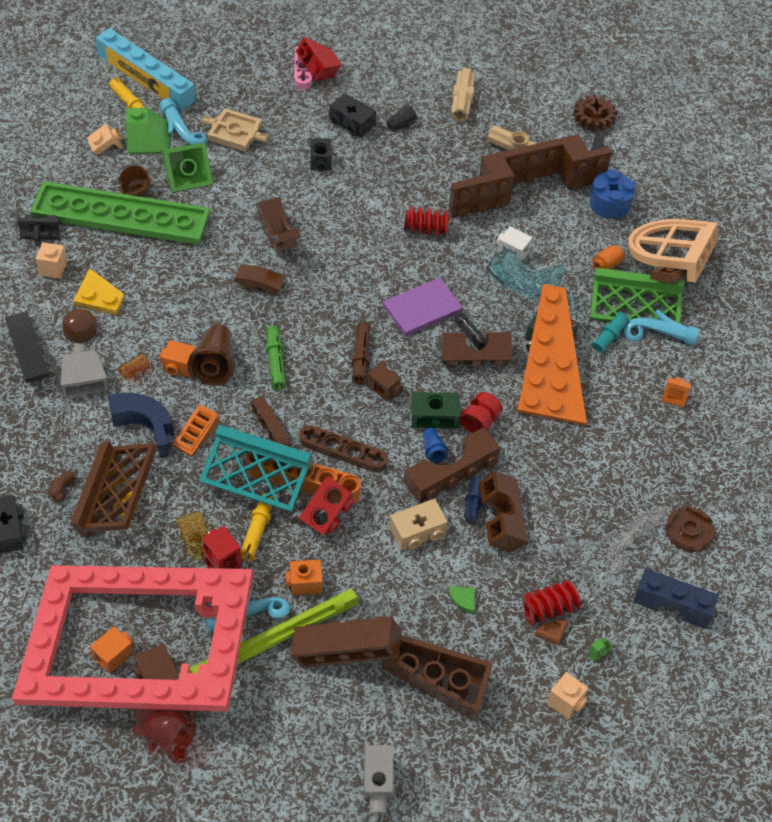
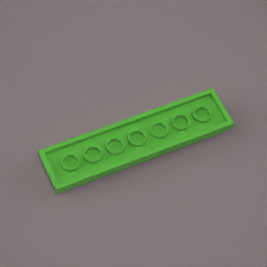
M43 181L30 210V215H34L37 218L56 215L60 223L196 245L201 244L211 214L208 207Z

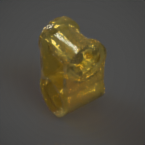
M201 511L175 518L189 555L196 560L204 559L202 537L208 532Z

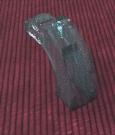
M511 249L496 253L486 267L489 273L501 285L530 298L541 297L543 284L556 287L560 285L562 277L567 271L562 264L545 270L530 268L522 263Z

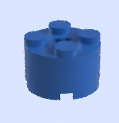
M609 169L606 173L598 175L592 185L590 195L591 209L603 218L616 217L617 219L624 217L631 209L635 193V182L615 169Z

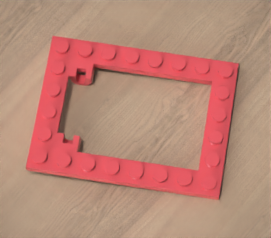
M51 565L12 700L14 704L228 712L254 577L252 569ZM73 593L196 596L195 611L205 618H217L208 663L199 664L198 673H192L189 664H182L179 680L50 676ZM205 602H212V607L207 606Z

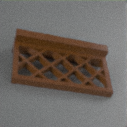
M110 442L100 443L70 522L72 527L81 536L91 537L93 532L129 529L158 448L155 443L113 447ZM143 452H147L146 456H144L138 462L136 461V458L139 455H141ZM120 454H128L124 459L120 461ZM133 461L135 464L123 473L122 469ZM140 470L139 475L130 482L128 478ZM119 472L121 475L112 482L114 475ZM126 481L127 485L116 493L114 489ZM133 491L130 498L124 502L121 501L125 495ZM112 492L113 496L104 502L106 496ZM118 502L120 505L108 514L106 510ZM125 511L122 521H113L116 517H118L121 513ZM104 513L105 517L97 523L99 516Z

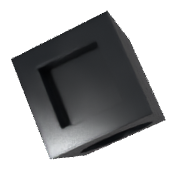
M310 138L311 170L324 171L332 169L331 138Z

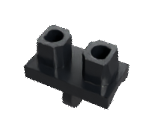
M25 215L24 218H18L20 239H34L35 244H41V240H60L59 219L56 215H48L45 218Z

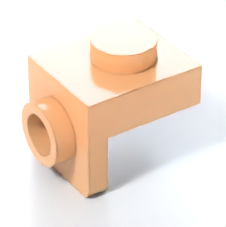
M107 123L87 137L91 149L96 155L101 154L113 144L119 149L124 147L121 141L123 138L121 133L116 128L112 129Z

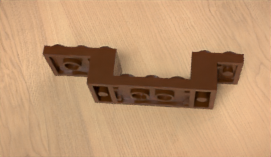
M576 134L482 156L479 177L451 183L448 213L451 218L457 216L464 217L469 213L484 212L494 207H504L510 204L512 187L515 183L525 180L532 181L535 178L552 176L555 173H558L567 190L580 189L583 186L593 184L594 179L598 175L607 172L612 152L609 147L589 151L580 135Z

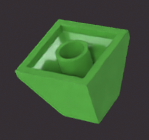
M127 108L126 133L128 154L161 153V150L170 149V134L168 133L167 120L149 108Z
M205 142L161 150L164 169L172 192L213 184Z

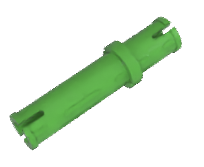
M270 326L265 330L267 345L265 347L269 357L271 387L273 390L284 389L286 387L282 356L284 345L280 339V328Z

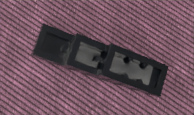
M27 311L4 317L25 382L29 383L48 378V370Z

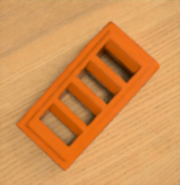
M200 404L172 446L193 457L220 424L219 414ZM192 432L193 434L197 435L198 438L189 433ZM186 439V440L192 442L193 445L191 446V445H189V444L183 442V440Z

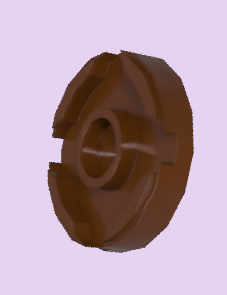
M693 507L674 510L669 515L665 525L666 535L670 542L677 548L687 552H699L706 549L712 543L715 535V527H713L711 518L702 510Z

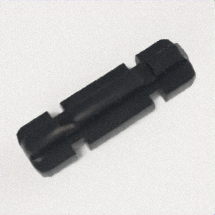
M464 313L457 314L454 317L455 324L458 327H462L461 331L466 333L470 341H474L473 344L477 349H482L486 343L485 336L480 334L481 332L471 320H468L469 318Z

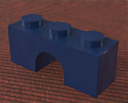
M645 568L633 603L658 611L661 606L674 607L683 614L682 621L707 629L719 595Z

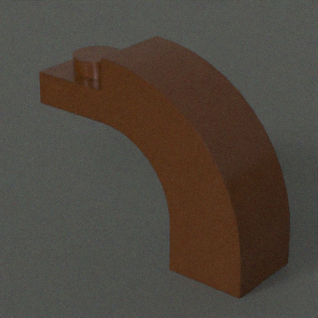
M280 197L255 203L261 226L272 249L279 252L298 247L296 238L301 237L299 228L292 229L289 226Z

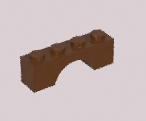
M484 427L464 438L463 456L457 462L449 465H436L424 459L404 470L403 483L419 503L435 499L439 492L446 488L448 490L453 489L458 485L459 481L466 477L471 479L482 468H490L498 462L500 446Z

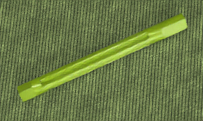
M351 588L242 642L237 664L292 638L295 627H302L307 624L318 625L359 605L358 596ZM208 659L190 667L191 672L198 673L199 664H207Z

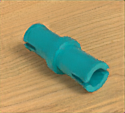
M618 312L616 317L602 328V333L592 343V347L603 353L612 341L617 340L619 332L630 321L628 316Z

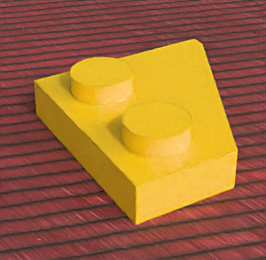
M89 269L73 302L75 306L117 315L125 297L121 291Z

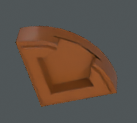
M558 619L542 624L538 627L534 636L559 646L568 621Z

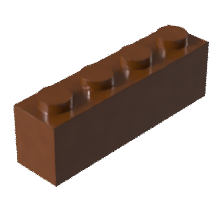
M387 616L368 620L355 619L349 622L332 621L329 624L321 625L307 624L294 628L290 656L300 667L399 659L402 629L392 617Z

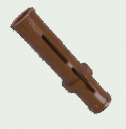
M360 322L356 326L355 354L351 361L353 366L352 381L356 384H364L367 381V367L370 365L368 352L371 325L367 322Z

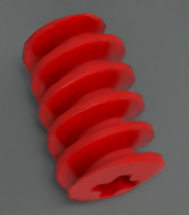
M411 205L409 210L406 211L404 232L410 226L411 233H414L418 227L419 233L423 234L426 228L428 235H431L436 230V235L439 237L442 231H444L446 238L449 222L448 210H445L443 215H440L439 209H436L435 213L432 214L431 208L428 207L426 212L423 213L422 206H419L417 212H415L414 205Z
M569 580L562 581L561 584L555 583L552 587L546 586L543 590L537 589L534 593H525L523 599L524 612L531 626L535 625V617L540 622H544L545 613L549 619H553L554 610L559 616H562L563 607H565L568 613L573 611L572 604H574L577 610L581 608L578 591Z

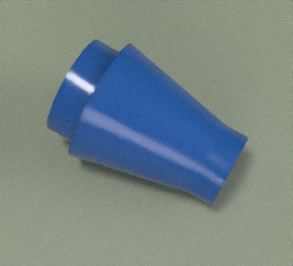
M435 428L424 430L426 458L432 463L444 461L448 456L447 445L437 434Z

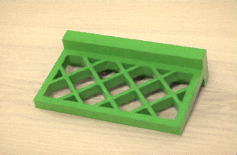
M596 268L593 278L590 319L611 322L616 317L617 312L625 307L631 314L628 317L629 320L641 318L639 315L646 310L653 316V319L661 320L651 308L659 302L665 309L662 313L665 315L669 313L680 324L684 279L670 284L650 279L651 275ZM598 287L607 288L611 293L603 298L598 292ZM623 290L629 291L633 295L627 301L619 294ZM645 293L651 294L655 300L648 304L641 296ZM614 296L621 303L615 309L607 302ZM667 296L677 297L676 303L671 307L663 300ZM636 299L643 306L637 312L629 305ZM602 304L609 311L606 315L595 314L596 308Z

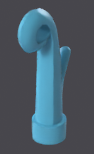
M166 98L160 102L159 109L167 118L168 133L170 135L175 129L190 145L203 142L206 145L208 143V138L205 134L200 132L191 134L173 99Z
M656 310V314L661 320L635 318L630 320L623 329L624 337L630 341H639L643 337L644 327L680 339L684 343L693 346L699 333V328L679 324L660 310ZM635 326L638 330L636 336L630 333L631 328Z
M250 593L246 617L267 610L270 616L279 619L285 617L290 612L291 607L287 600L280 597L250 601L252 599V594ZM205 618L210 633L214 632L217 618Z

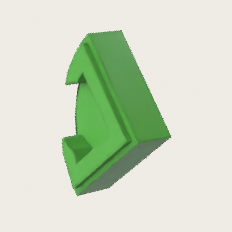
M449 586L450 599L463 612L474 614L475 588Z
M600 638L591 645L588 657L597 662L612 649V644L606 638Z

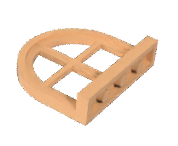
M666 219L644 224L630 234L628 239L629 252L636 260L648 265L687 270V282H696L717 243V222ZM670 230L666 238L646 237L655 232ZM677 230L699 232L694 241L672 239ZM640 243L661 245L655 255L645 251L640 246ZM667 246L690 248L685 258L662 256Z

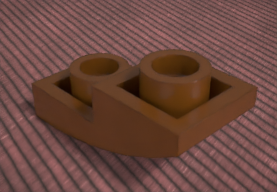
M241 264L233 281L252 291L258 286L265 291L277 295L285 276L263 267Z

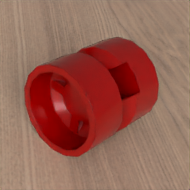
M479 392L461 414L460 423L471 433L483 427L488 431L493 421H496L502 413V404L494 395L488 392Z

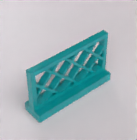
M219 424L215 433L217 435L199 480L200 483L293 513L307 472L311 469L314 461L312 455ZM224 444L231 447L233 454L220 460L217 453L220 445ZM247 452L252 453L256 462L243 467L239 456ZM236 458L240 469L227 475L223 464ZM269 460L276 461L279 469L266 475L261 464ZM259 465L263 477L250 483L246 471ZM218 466L221 467L225 477L216 481L207 479L212 469ZM292 467L301 469L299 478L289 482L284 471ZM243 473L248 484L240 488L233 487L230 479ZM282 473L287 484L273 490L268 479ZM266 481L271 492L262 496L256 495L253 486ZM289 488L292 494L289 505L279 502L275 494Z

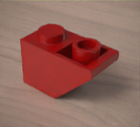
M307 37L302 39L295 51L316 81L335 77L342 66L331 49Z

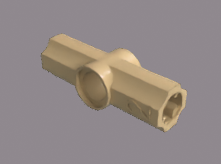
M463 68L461 71H458L457 82L454 85L451 117L456 121L468 120L470 105H472L475 73L469 68Z
M495 125L491 128L487 137L488 142L506 150L537 144L530 141L529 136L524 132L517 131L512 133Z

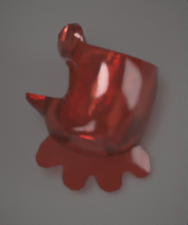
M136 709L134 718L138 723L133 727V732L137 735H143L148 743V754L151 755L160 746L172 763L185 762L187 758L185 750L192 742L197 728L196 722L183 710Z

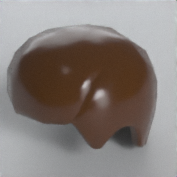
M131 165L125 168L118 176L119 189L122 194L143 197L148 194L151 188L150 176L147 170L140 165Z
M84 309L68 312L62 322L63 335L73 343L88 342L97 334L96 317L90 311Z

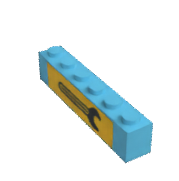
M111 28L95 37L97 54L163 100L166 98L173 99L180 111H183L196 101L194 83Z

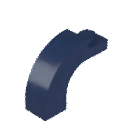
M117 393L107 395L113 427L126 424H140L147 427L155 436L159 458L168 457V448L172 447L171 436L174 435L172 418L166 408L155 399L143 394Z

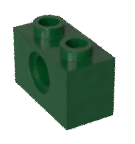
M412 392L411 428L459 429V393Z

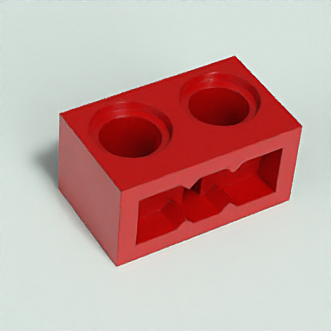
M326 476L299 519L323 535H328L329 532L333 534L341 523L338 519L342 512L347 513L355 501L352 497L355 493L333 478ZM334 490H339L342 495L341 501L337 504H334L330 499V495ZM322 510L328 515V520L323 525L317 521V514Z
M225 526L210 530L202 537L204 561L208 568L242 569L241 547Z

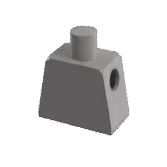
M78 344L72 348V354H65L63 356L61 387L64 398L109 391L106 374L97 351H87L85 345Z
M365 745L363 757L364 800H370V814L384 815L387 814V800H391L393 795V745ZM380 781L383 783V785L376 786L373 784V782Z

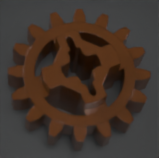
M586 95L585 99L579 98V102L575 103L573 116L575 117V122H580V127L586 126V130L593 128L594 132H596L600 128V130L605 131V127L610 129L612 124H615L618 110H615L616 105L611 104L610 99L605 101L604 96L598 98L594 95L593 98H590V96Z

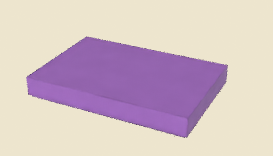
M441 278L383 301L382 305L404 336H408L463 312L462 305Z

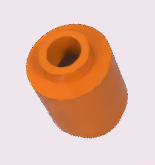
M614 245L608 246L596 254L592 259L594 270L596 268L613 270L619 266L625 257L623 250L619 246Z

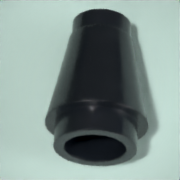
M403 106L386 121V124L391 131L414 124V121L417 120V114L412 106Z

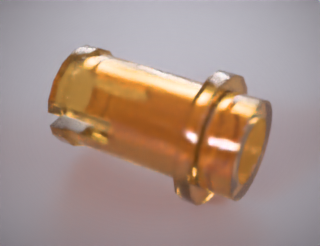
M141 354L127 363H121L118 370L125 380L128 378L132 379L134 374L148 368L150 363L147 357Z

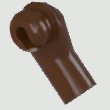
M70 470L55 478L50 484L48 495L53 498L55 503L60 502L66 497V494L62 491L63 488L76 480Z

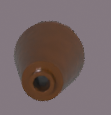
M212 325L188 358L187 370L193 379L196 377L202 380L201 384L224 385L233 376L234 360L231 332L224 325Z

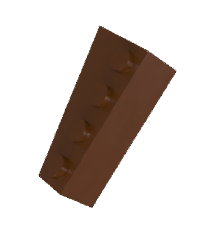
M401 635L399 659L382 660V668L477 722L493 662Z

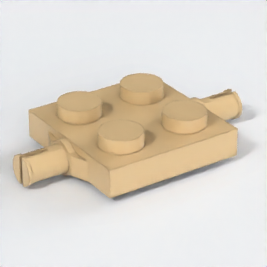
M226 108L215 119L205 115L201 119V124L212 126L207 134L208 141L243 152L247 151L254 140L267 143L269 139L268 134L258 132L262 127V119Z

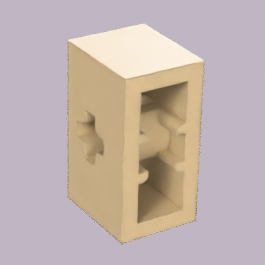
M435 499L391 514L389 518V528L401 551L407 548L410 550L416 549L428 540L437 541L447 532L448 521Z

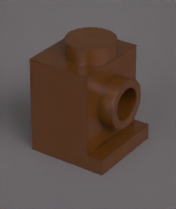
M384 360L367 373V387L386 401H389L393 396L398 397L402 393L404 386L400 384L401 378L395 371L389 370L386 367Z

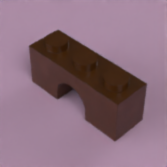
M512 332L486 333V343L480 351H474L467 346L466 333H441V361H446V366H460V361H469V365H483V361H492V365H506V361L512 360Z
M494 471L479 482L482 503L491 506L498 515L486 523L489 546L507 552H514L528 542L518 482L516 478Z

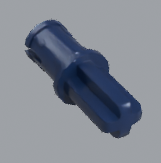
M473 477L471 479L469 493L465 496L466 506L463 517L468 523H475L478 520L480 507L484 504L482 503L479 485L481 477Z

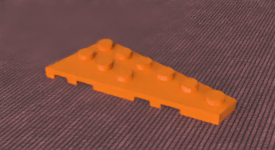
M543 284L517 412L586 426L587 420L566 288Z

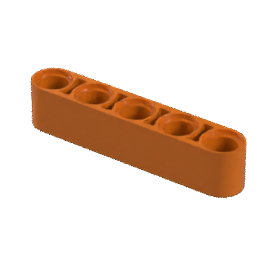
M247 452L246 466L256 462L252 453ZM273 460L261 464L266 475L279 469L277 462ZM315 463L312 464L311 469L307 472L301 492L314 495L326 476L347 489L353 490L352 492L355 493L352 497L355 500L353 504L359 501L361 482L357 476ZM259 465L247 471L254 478L259 479L263 477ZM292 467L284 471L288 481L291 482L299 478L301 469ZM282 473L268 479L269 482L281 486L287 484ZM334 490L330 495V499L335 502L341 501V492Z

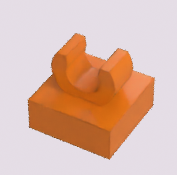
M668 377L662 401L684 407L691 384L684 382L685 380L676 377L673 379Z

